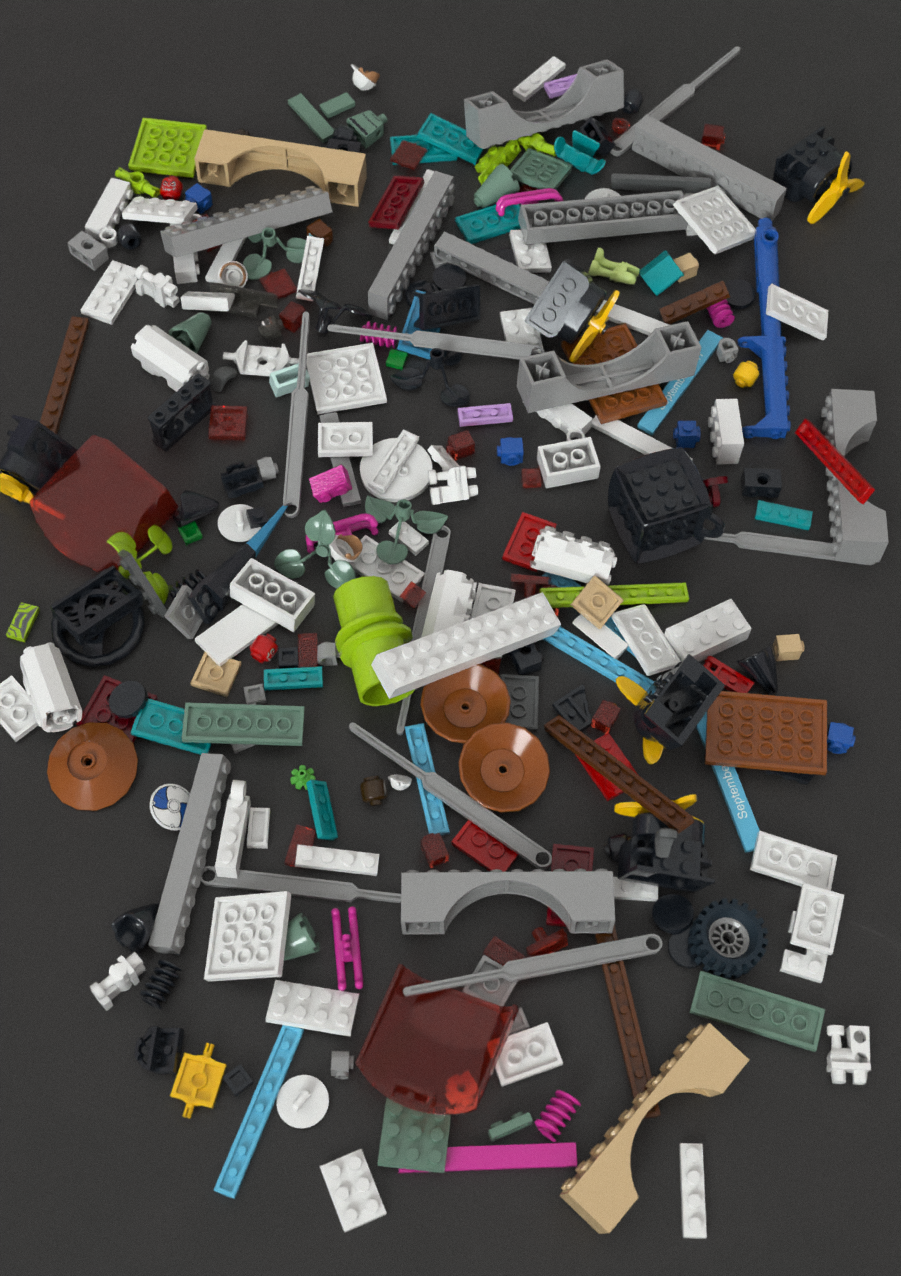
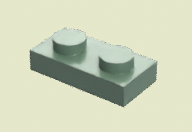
M523 1111L512 1115V1120L503 1123V1120L492 1124L491 1129L488 1131L491 1142L531 1125L533 1120L530 1113L523 1114Z

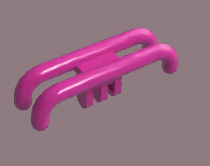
M553 188L507 194L498 199L496 211L499 216H504L505 208L509 205L537 204L538 201L554 199L555 202L563 201V198Z
M359 514L333 522L336 535H352L351 532L365 528L369 529L373 535L378 534V522L371 514ZM306 535L307 551L311 553L315 550L314 544L318 541H312Z
M351 906L348 909L350 935H342L340 911L334 908L331 914L338 989L340 991L346 990L344 962L353 961L355 987L362 989L364 984L356 908Z

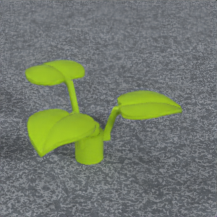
M156 525L151 526L148 530L149 538L155 546L138 559H136L135 541L129 534L117 532L107 540V543L112 545L118 553L123 549L131 553L140 569L142 568L140 561L157 548L164 555L172 550L170 537ZM120 566L119 572L126 579H129L131 575L129 571ZM150 571L143 572L162 603L165 604L169 588L164 578L158 573L152 575Z

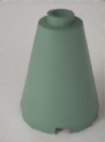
M499 164L475 192L473 201L478 207L485 208L496 203L501 196L520 191L517 180L513 181L511 177L513 175L512 172L504 164Z
M200 312L172 327L168 332L171 337L197 354L212 322L207 314Z
M302 912L288 922L284 961L321 950L319 942H314L313 939H315L316 934L306 916L303 917Z

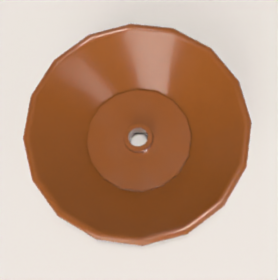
M478 664L425 685L420 705L425 721L436 734L451 742L466 743L475 731L489 724L505 723L509 716L511 699L506 684L498 674ZM467 706L469 709L464 710L462 707Z
M89 722L72 728L58 739L49 755L47 775L52 791L62 803L77 810L97 811L114 805L127 794L136 778L138 757L133 742L121 729L108 723ZM92 760V763L87 766L86 762Z
M508 722L489 724L475 731L463 745L459 759L460 779L469 796L481 806L498 812L520 811L535 803L546 789L550 774L548 754L540 740L526 728ZM500 767L505 768L506 772H505V773H501V772L499 771V768H500Z

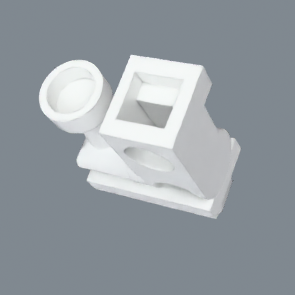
M140 265L135 272V276L139 278L135 283L137 294L140 296L144 294L149 295L163 308L167 305L174 308L180 302L179 297L175 295L178 288L172 283L170 276L167 275L165 277L163 273L153 275L149 273L148 268L144 265Z
M463 465L451 467L448 471L438 473L435 470H428L430 485L437 484V480H447L448 484L430 487L432 505L467 500L469 497L478 495L477 485L467 484V479L476 478L475 468Z
M135 952L126 959L121 955L117 958L118 963L114 966L111 965L109 975L100 983L94 982L89 986L95 998L106 1011L113 1006L111 1000L120 992L129 990L132 983L136 986L140 982L138 976L146 970L143 961Z
M827 1026V1035L832 1038L831 1051L827 1054L828 1065L826 1066L827 1072H831L832 1083L844 1084L846 1083V1073H852L853 1084H866L867 1073L871 1070L869 1026H848L845 1029L847 1048H842L840 1037L844 1035V1026Z

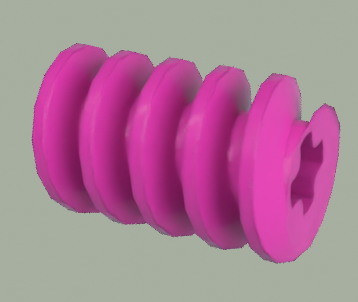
M726 299L707 307L714 326L718 328L729 326L735 319Z
M368 321L366 325L362 326L364 329L398 333L396 326L393 331H391L390 325L386 329H384V324L377 328V322L371 326L370 321ZM360 335L361 342L366 339L367 343L372 341L374 345H377L379 342L380 346H384L386 343V347L390 348L393 345V349H395L397 344L395 339Z
M561 1090L555 1092L557 1098L552 1097L550 1099L551 1105L545 1106L546 1112L540 1113L541 1119L535 1120L538 1130L552 1142H556L553 1133L561 1134L558 1126L566 1127L563 1119L571 1120L568 1112L576 1113L573 1105L581 1106L576 1098Z

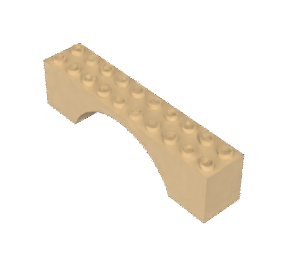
M204 129L194 158L198 182L231 187L242 177L257 171L270 169L288 170L309 178L319 188L327 191L331 203L359 207L367 178L366 154L206 129Z
M710 1023L704 1026L700 1024L687 1034L688 1040L684 1044H679L673 1051L675 1056L670 1060H666L659 1068L661 1073L656 1077L653 1076L645 1085L647 1090L643 1093L640 1092L633 1099V1107L622 1112L618 1117L620 1122L615 1127L611 1126L604 1134L606 1139L601 1144L597 1143L590 1151L592 1156L586 1162L583 1160L575 1169L577 1174L572 1179L569 1177L561 1186L563 1191L559 1196L599 1234L610 1233L638 1199L631 1175L630 1156L635 1133L647 1112L660 1100L674 1093H696L707 1097L722 1094L749 1061L742 1052Z

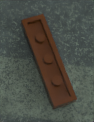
M721 281L659 310L664 323L671 324L730 298L724 281Z

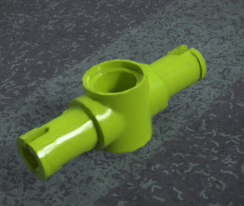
M538 133L517 139L518 144L522 145L526 151L530 148L556 157L554 145L546 143L543 136Z
M121 167L116 170L115 176L123 181L130 182L133 193H147L153 198H157L160 195V189L145 180L143 173L139 171L130 173Z

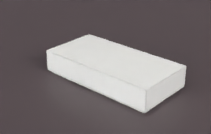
M249 808L247 848L268 849L270 808Z

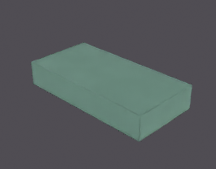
M347 92L320 104V110L328 119L355 107V101Z

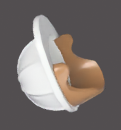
M354 64L351 65L354 69L353 82L360 90H369L377 85L376 83L380 77L379 73L369 72L368 70L364 72L362 67L358 68Z
M228 261L220 267L218 287L223 293L237 294L243 289L248 279L245 267L237 261Z
M335 535L334 541L329 544L331 556L335 561L356 562L363 549L362 542L355 535Z

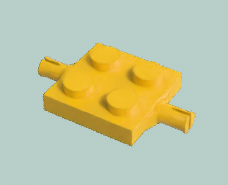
M206 1043L203 1055L195 1056L184 1053L170 1094L172 1098L186 1103L182 1117L191 1119L195 1106L214 1108L227 1065L216 1062L211 1058L215 1047L213 1044Z

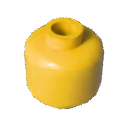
M751 361L741 362L733 374L735 384L741 388L751 387L759 376L758 366Z

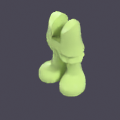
M598 248L588 274L590 276L610 277V281L634 285L640 269L624 261L621 263L610 261L604 257V250Z

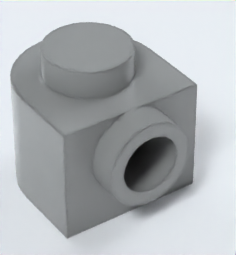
M723 338L719 341L716 354L720 362L730 363L737 357L739 349L734 340Z
M263 457L257 460V468L262 481L276 478L279 470L277 463H273L271 457Z
M323 642L318 645V664L323 666L338 665L337 658H340V654L336 644Z
M332 1051L331 1076H335L337 1079L349 1078V1069H353L354 1056H349V1051Z

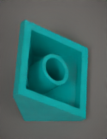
M667 250L662 252L639 272L656 296L684 276Z

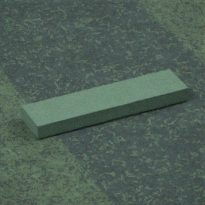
M301 93L288 99L289 106L322 143L328 141L329 138L332 139L334 129Z

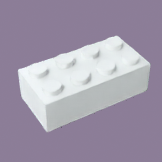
M252 558L230 583L231 598L292 632H295L315 604L314 592Z
M729 599L666 628L664 635L681 662H683L688 654L700 662L706 659L707 656H713L747 640L752 628L733 600Z

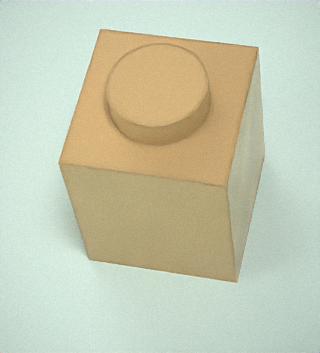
M691 253L673 259L684 274V276L677 280L679 283L697 275L699 263Z
M799 634L776 636L773 643L776 661L798 660L802 652H804V642L800 640Z

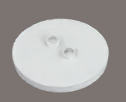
M389 438L373 445V456H363L360 463V476L365 488L373 496L388 502H398L401 499L411 500L423 493L429 485L428 470H432V462L426 450L419 444H416L383 494L368 487V482L397 438Z

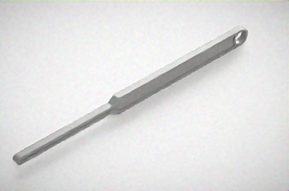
M736 46L691 84L682 85L647 115L660 122L664 121L694 96L695 89L740 53V47ZM640 121L614 141L615 147H620L622 150L615 151L612 149L610 151L612 155L621 156L632 147L635 126Z
M304 312L302 315L297 388L292 391L283 506L295 505L297 509L293 514H288L285 510L284 514L288 518L298 516L301 502L309 394L305 390L310 315L308 312Z
M332 324L327 327L328 331L410 341L414 347L440 348L446 351L518 360L522 357L531 356V351L534 348H539L542 353H545L544 349L538 345L418 330L412 334Z
M444 525L440 530L448 533L446 537L440 538L436 533L433 534L412 631L413 639L411 641L417 640L422 636L436 574L439 572L440 575L443 574L451 536L450 529ZM412 694L407 698H403L396 729V733L399 736L404 734Z
M743 531L736 535L723 533L718 538H704L735 543L739 548L864 565H874L876 563L835 560L834 553L831 552L832 543Z
M356 723L349 724L351 732L420 779L425 790L538 869L550 867L552 856L543 847L481 806L435 772L426 773ZM544 854L548 856L549 862L541 865L537 863L536 857Z
M214 866L204 867L200 876L202 884L213 887L264 893L288 891L291 893V896L348 903L357 898L401 903V894L358 889L350 882L239 870L238 879L217 877ZM208 870L213 871L215 878L212 881L207 882L202 879L204 872Z
M648 934L508 961L501 969L408 986L404 988L403 994L408 997L500 978L514 982L652 955L660 951L662 940L656 934ZM649 938L656 939L659 943L658 949H649L646 946V940Z

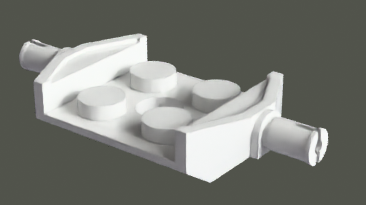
M244 341L235 353L224 352L223 360H234L239 373L245 375L270 377L272 372L299 363V358L289 357L285 344L278 348L248 345L247 341ZM260 361H267L264 365L259 364Z

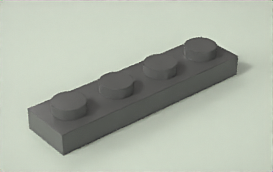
M123 549L117 553L121 559L119 563L125 570L129 571L131 574L129 578L133 584L139 586L143 599H147L150 603L148 607L154 615L158 614L164 617L167 612L164 604L132 554Z

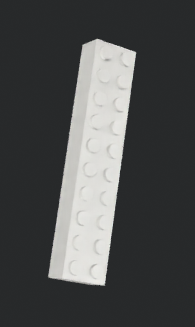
M542 592L377 654L371 666L388 698L391 699L552 636L561 626V623Z

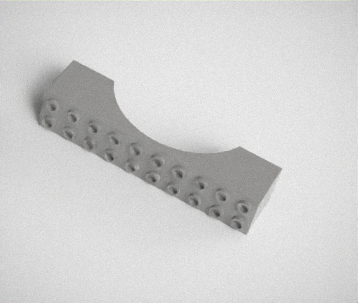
M608 59L579 67L578 73L568 90L551 105L536 111L523 112L513 110L508 102L494 91L464 99L467 137L480 148L486 149L491 145L503 144L505 141L517 140L523 136H531L536 132H545L550 128H559L564 124H573L578 120H587L592 116H601L606 112H615L620 108H624V70Z
M687 321L655 328L647 339L636 348L620 357L603 363L592 365L572 364L559 358L555 351L522 357L519 361L517 389L527 412L531 413L694 376L702 347Z
M831 389L829 396H826L825 407H822L821 417H824L822 431L825 432V437L844 457L850 450L862 443L868 442L877 422L874 391ZM826 467V476L829 478L827 481V491H830L828 506H831L829 521H832L830 537H833L831 552L834 553L835 560L880 562L889 543L886 511L868 501L864 505L859 503Z
M494 869L490 872H482L481 870H470L469 872L429 870L421 873L416 870H408L406 873H401V927L403 935L445 934L449 924L465 907L479 899L497 894H517L543 903L562 919L570 933L613 932L615 923L613 871H608L607 869H596L595 871L555 869L553 872H545L542 869H535L532 872H524L521 869H514L511 872H503L499 869Z

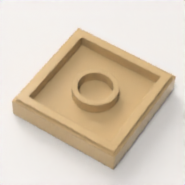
M594 575L570 605L594 626L601 629L623 602V599Z
M204 652L190 684L193 687L228 697L242 663L235 659H229L219 667Z

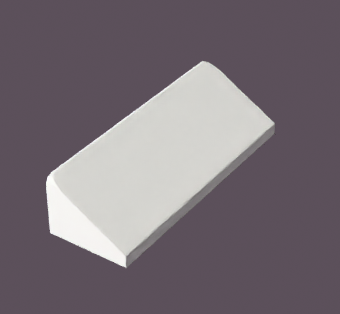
M188 291L180 298L182 309L229 311L235 294Z
M582 614L572 622L614 659L618 660L629 647L623 639L605 624L601 629H598Z

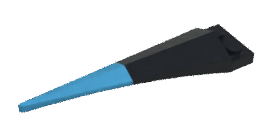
M282 506L244 546L199 582L189 595V600L205 624H211L218 612L224 610L231 598L230 583L251 558L255 560L287 509V506Z

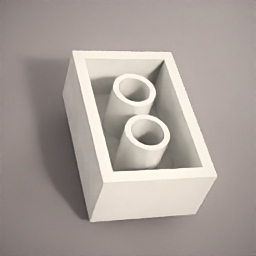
M716 399L714 406L711 407V417L708 418V427L712 430L710 441L714 444L712 456L716 458V465L738 464L744 446L738 400Z
M591 437L538 447L537 461L546 488L599 478L601 466Z

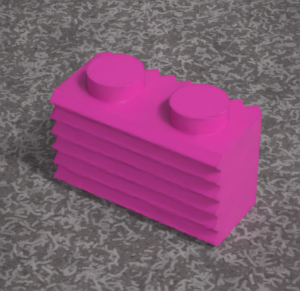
M342 464L309 478L313 496L320 503L328 502L333 497L344 495L349 490H352L348 470Z

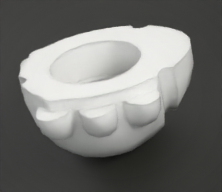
M388 776L392 788L396 790H405L412 782V779L408 776Z

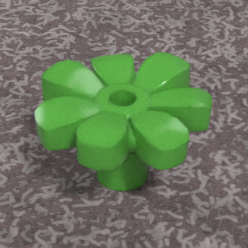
M301 765L299 771L293 769L291 772L294 777L290 778V782L293 785L296 784L295 787L298 790H301L303 786L307 790L306 783L310 780H316V777L313 776L314 770L312 768L306 770L305 765Z

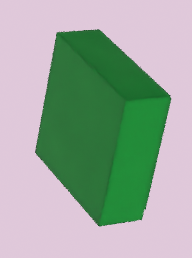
M391 349L386 366L400 370L403 369L408 353Z
M195 521L178 528L186 545L203 539V535Z

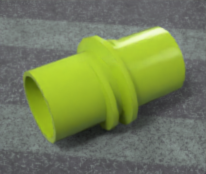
M365 576L342 584L333 595L341 625V630L336 636L335 644L343 664L352 668L360 702L369 706H382L407 698L415 689L389 699L371 666L377 654L409 643L413 639L411 628L404 625L402 617L396 613L388 581L382 577Z

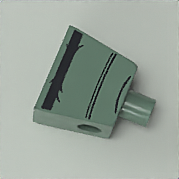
M370 110L347 119V126L354 129V134L357 135L356 140L361 142L365 149L383 136L384 124L387 123V118L383 113L376 116Z

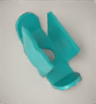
M576 130L573 131V147L568 145L563 137H558L555 140L554 150L557 157L573 165L574 168L581 172L585 171L593 175L598 173L606 164L605 159L598 161L592 158L600 143Z

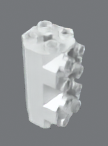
M146 325L136 334L135 339L137 342L131 345L133 356L141 361L142 368L150 374L167 379L168 386L176 392L197 373L207 380L209 379L208 362L157 326L152 325L151 327Z
M545 526V529H541L540 535L537 536L532 556L535 558L534 561L531 560L530 567L584 583H588L595 575L609 586L611 581L610 570L615 567L617 557H615L613 549L607 542H592V539L586 536L576 539L571 532L563 531V533L556 531V528Z
M445 570L442 575H440V572L437 573L421 638L471 619L477 582H474L472 578H470V581L466 579L467 575L463 572Z
M51 642L25 648L23 650L24 654L20 656V667L23 673V683L26 692L31 696L34 704V715L38 726L42 727L46 732L53 733L73 727L75 720H77V723L82 720V708L60 649Z

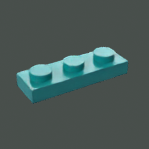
M758 500L755 519L809 530L813 511Z
M322 667L264 670V690L323 687Z
M318 780L308 781L306 785L317 838L334 840L338 838L327 783Z

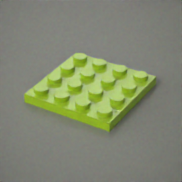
M143 118L128 165L129 170L194 178L196 171L194 158L204 129L207 130L206 125Z

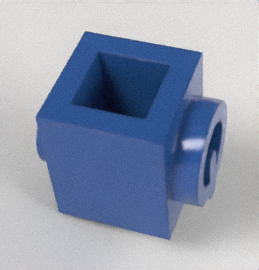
M198 183L185 192V201L197 203L196 211L200 214L213 205L211 192L208 189H204Z
M678 421L677 427L673 429V438L676 439L677 448H694L695 443L700 442L701 428L696 426V421Z
M500 438V446H497V457L501 458V464L505 463L509 466H515L523 463L522 438Z
M830 722L827 727L828 751L842 754L846 753L849 747H853L856 736L853 735L854 728L849 727L845 723Z

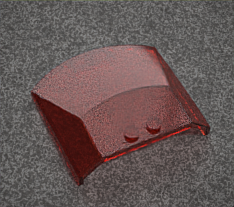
M92 435L29 502L35 520L47 539L71 560L80 565L83 564L93 568L92 570L97 572L108 569L112 565L119 572L118 569L121 566L119 561L121 559L117 554V550L107 543V540L117 532L129 534L135 541V550L138 553L150 540L148 535L149 528L153 525L161 528L179 507L166 487L111 441Z
M399 964L355 1062L376 1090L406 1108L435 1115H456L476 1111L519 1011L518 1006L514 1004L512 1007L499 1006L451 988L407 997L403 994L405 987L432 981L420 977L405 968L404 965Z

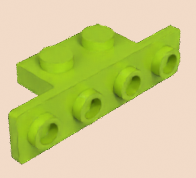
M510 140L504 147L493 146L489 148L485 156L479 160L475 169L477 172H482L478 176L481 185L499 164H504L508 167L521 152L517 140Z

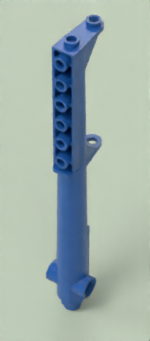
M761 218L758 221V227H756L754 235L756 293H759L762 336H749L738 339L739 347L749 348L761 358L765 417L755 426H745L742 428L745 438H785L791 426L790 420H787L790 406L786 403L789 399V391L786 390L788 376H785L787 361H784L786 356V337L781 336V321L766 314L768 287L771 284L779 287L777 243L779 234L776 228L772 226V221L769 218Z

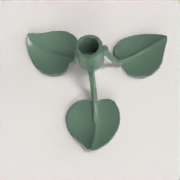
M267 227L263 229L262 233L248 237L250 241L255 243L263 239L262 257L258 254L248 255L243 261V266L248 273V279L257 280L267 276L271 271L272 264L269 260L265 259L267 247L274 246L276 242L287 251L286 256L291 262L302 263L306 240L292 238L287 241V247H285L280 238L276 237L275 230Z
M369 495L365 501V513L374 516L378 523H383L386 519L391 520L394 515L399 520L394 543L383 541L378 544L376 549L377 556L384 563L392 565L403 562L408 554L405 545L397 544L402 522L407 521L411 516L413 523L417 524L418 530L433 534L443 527L448 516L432 511H418L413 514L412 504L406 499L399 500L396 506L386 500L376 499Z
M322 510L317 515L311 517L305 525L307 537L312 541H318V546L313 552L301 559L298 550L286 549L274 561L276 570L288 578L296 579L305 572L304 561L315 554L321 557L328 556V566L330 568L325 571V578L331 586L338 589L342 584L356 579L354 568L349 562L336 560L332 565L329 544L334 541L336 534L332 519L326 510Z

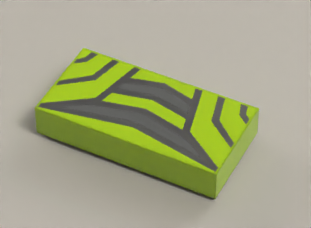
M21 602L6 633L7 638L26 642L39 614V607Z

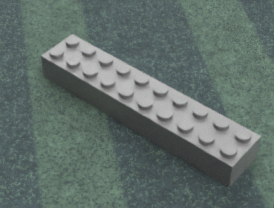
M645 115L635 126L632 150L682 177L711 178V188L719 186L734 205L759 218H769L773 221L780 212L787 188L648 115Z
M434 171L368 291L370 315L388 320L390 315L394 314L396 304L401 301L404 289L407 290L410 278H413L416 273L417 265L421 264L423 254L427 253L430 241L434 240L436 230L440 229L443 217L447 216L449 206H452L455 196H453L455 184H453V176Z
M309 186L301 192L300 190H295L287 196L277 195L273 200L263 199L260 200L259 204L254 205V203L244 205V208L229 209L227 213H214L213 217H200L195 222L186 221L178 227L168 226L164 231H160L165 252L177 258L262 233L263 229L267 227L276 229L331 213L329 193L321 188Z
M682 190L526 204L520 206L518 218L525 245L684 230L688 225V222L673 206L676 200L684 198Z

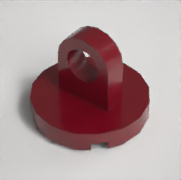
M728 476L703 480L713 508L720 505L718 485L729 483Z

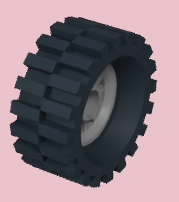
M727 898L721 899L719 903L715 900L709 906H706L692 923L693 925L689 931L691 935L688 938V944H693L690 952L691 955H698L695 962L697 964L703 962L705 966L702 970L706 973L711 969L713 975L719 976L723 974V978L730 979L733 975L734 979L742 974H747L765 954L767 949L764 948L768 945V939L764 937L768 934L767 928H761L764 923L763 918L757 919L755 917L758 912L755 909L751 912L747 909L749 904L743 902L740 906L737 899H732L730 903H728ZM723 937L728 938L730 944L725 943Z

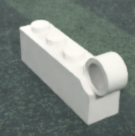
M111 178L85 225L86 233L92 235L95 240L101 241L107 248L114 247L118 243L114 227L119 223L122 212L126 208L128 201L133 197L130 182Z
M193 214L188 221H191V223L195 222L201 216ZM170 223V226L178 227L181 224ZM197 252L177 258L173 256L177 284L198 282L197 275L200 274L199 264L195 263L198 261Z
M572 403L536 411L541 418H545L555 428L562 430L567 435L566 441H571L573 437L585 438V434L591 429L592 418Z
M233 780L215 863L217 877L238 879L249 819V808L251 807L250 796H246V781Z

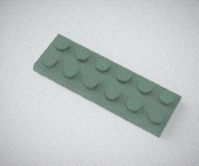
M185 703L182 742L302 746L305 707Z
M700 971L689 1013L815 1052L818 1046L825 1009Z

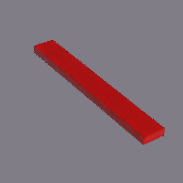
M805 418L795 431V434L855 499L864 505L875 491V488L814 424Z

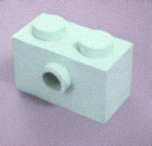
M299 363L270 373L269 383L276 398L291 393L297 388ZM307 369L305 377V388L309 386L310 376L308 374Z

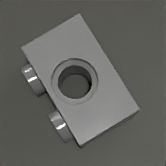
M83 231L79 232L68 242L70 254L94 271L109 259L107 247L103 243L96 241L92 235L86 234Z

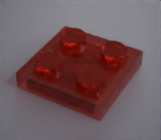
M211 406L209 440H245L247 407Z

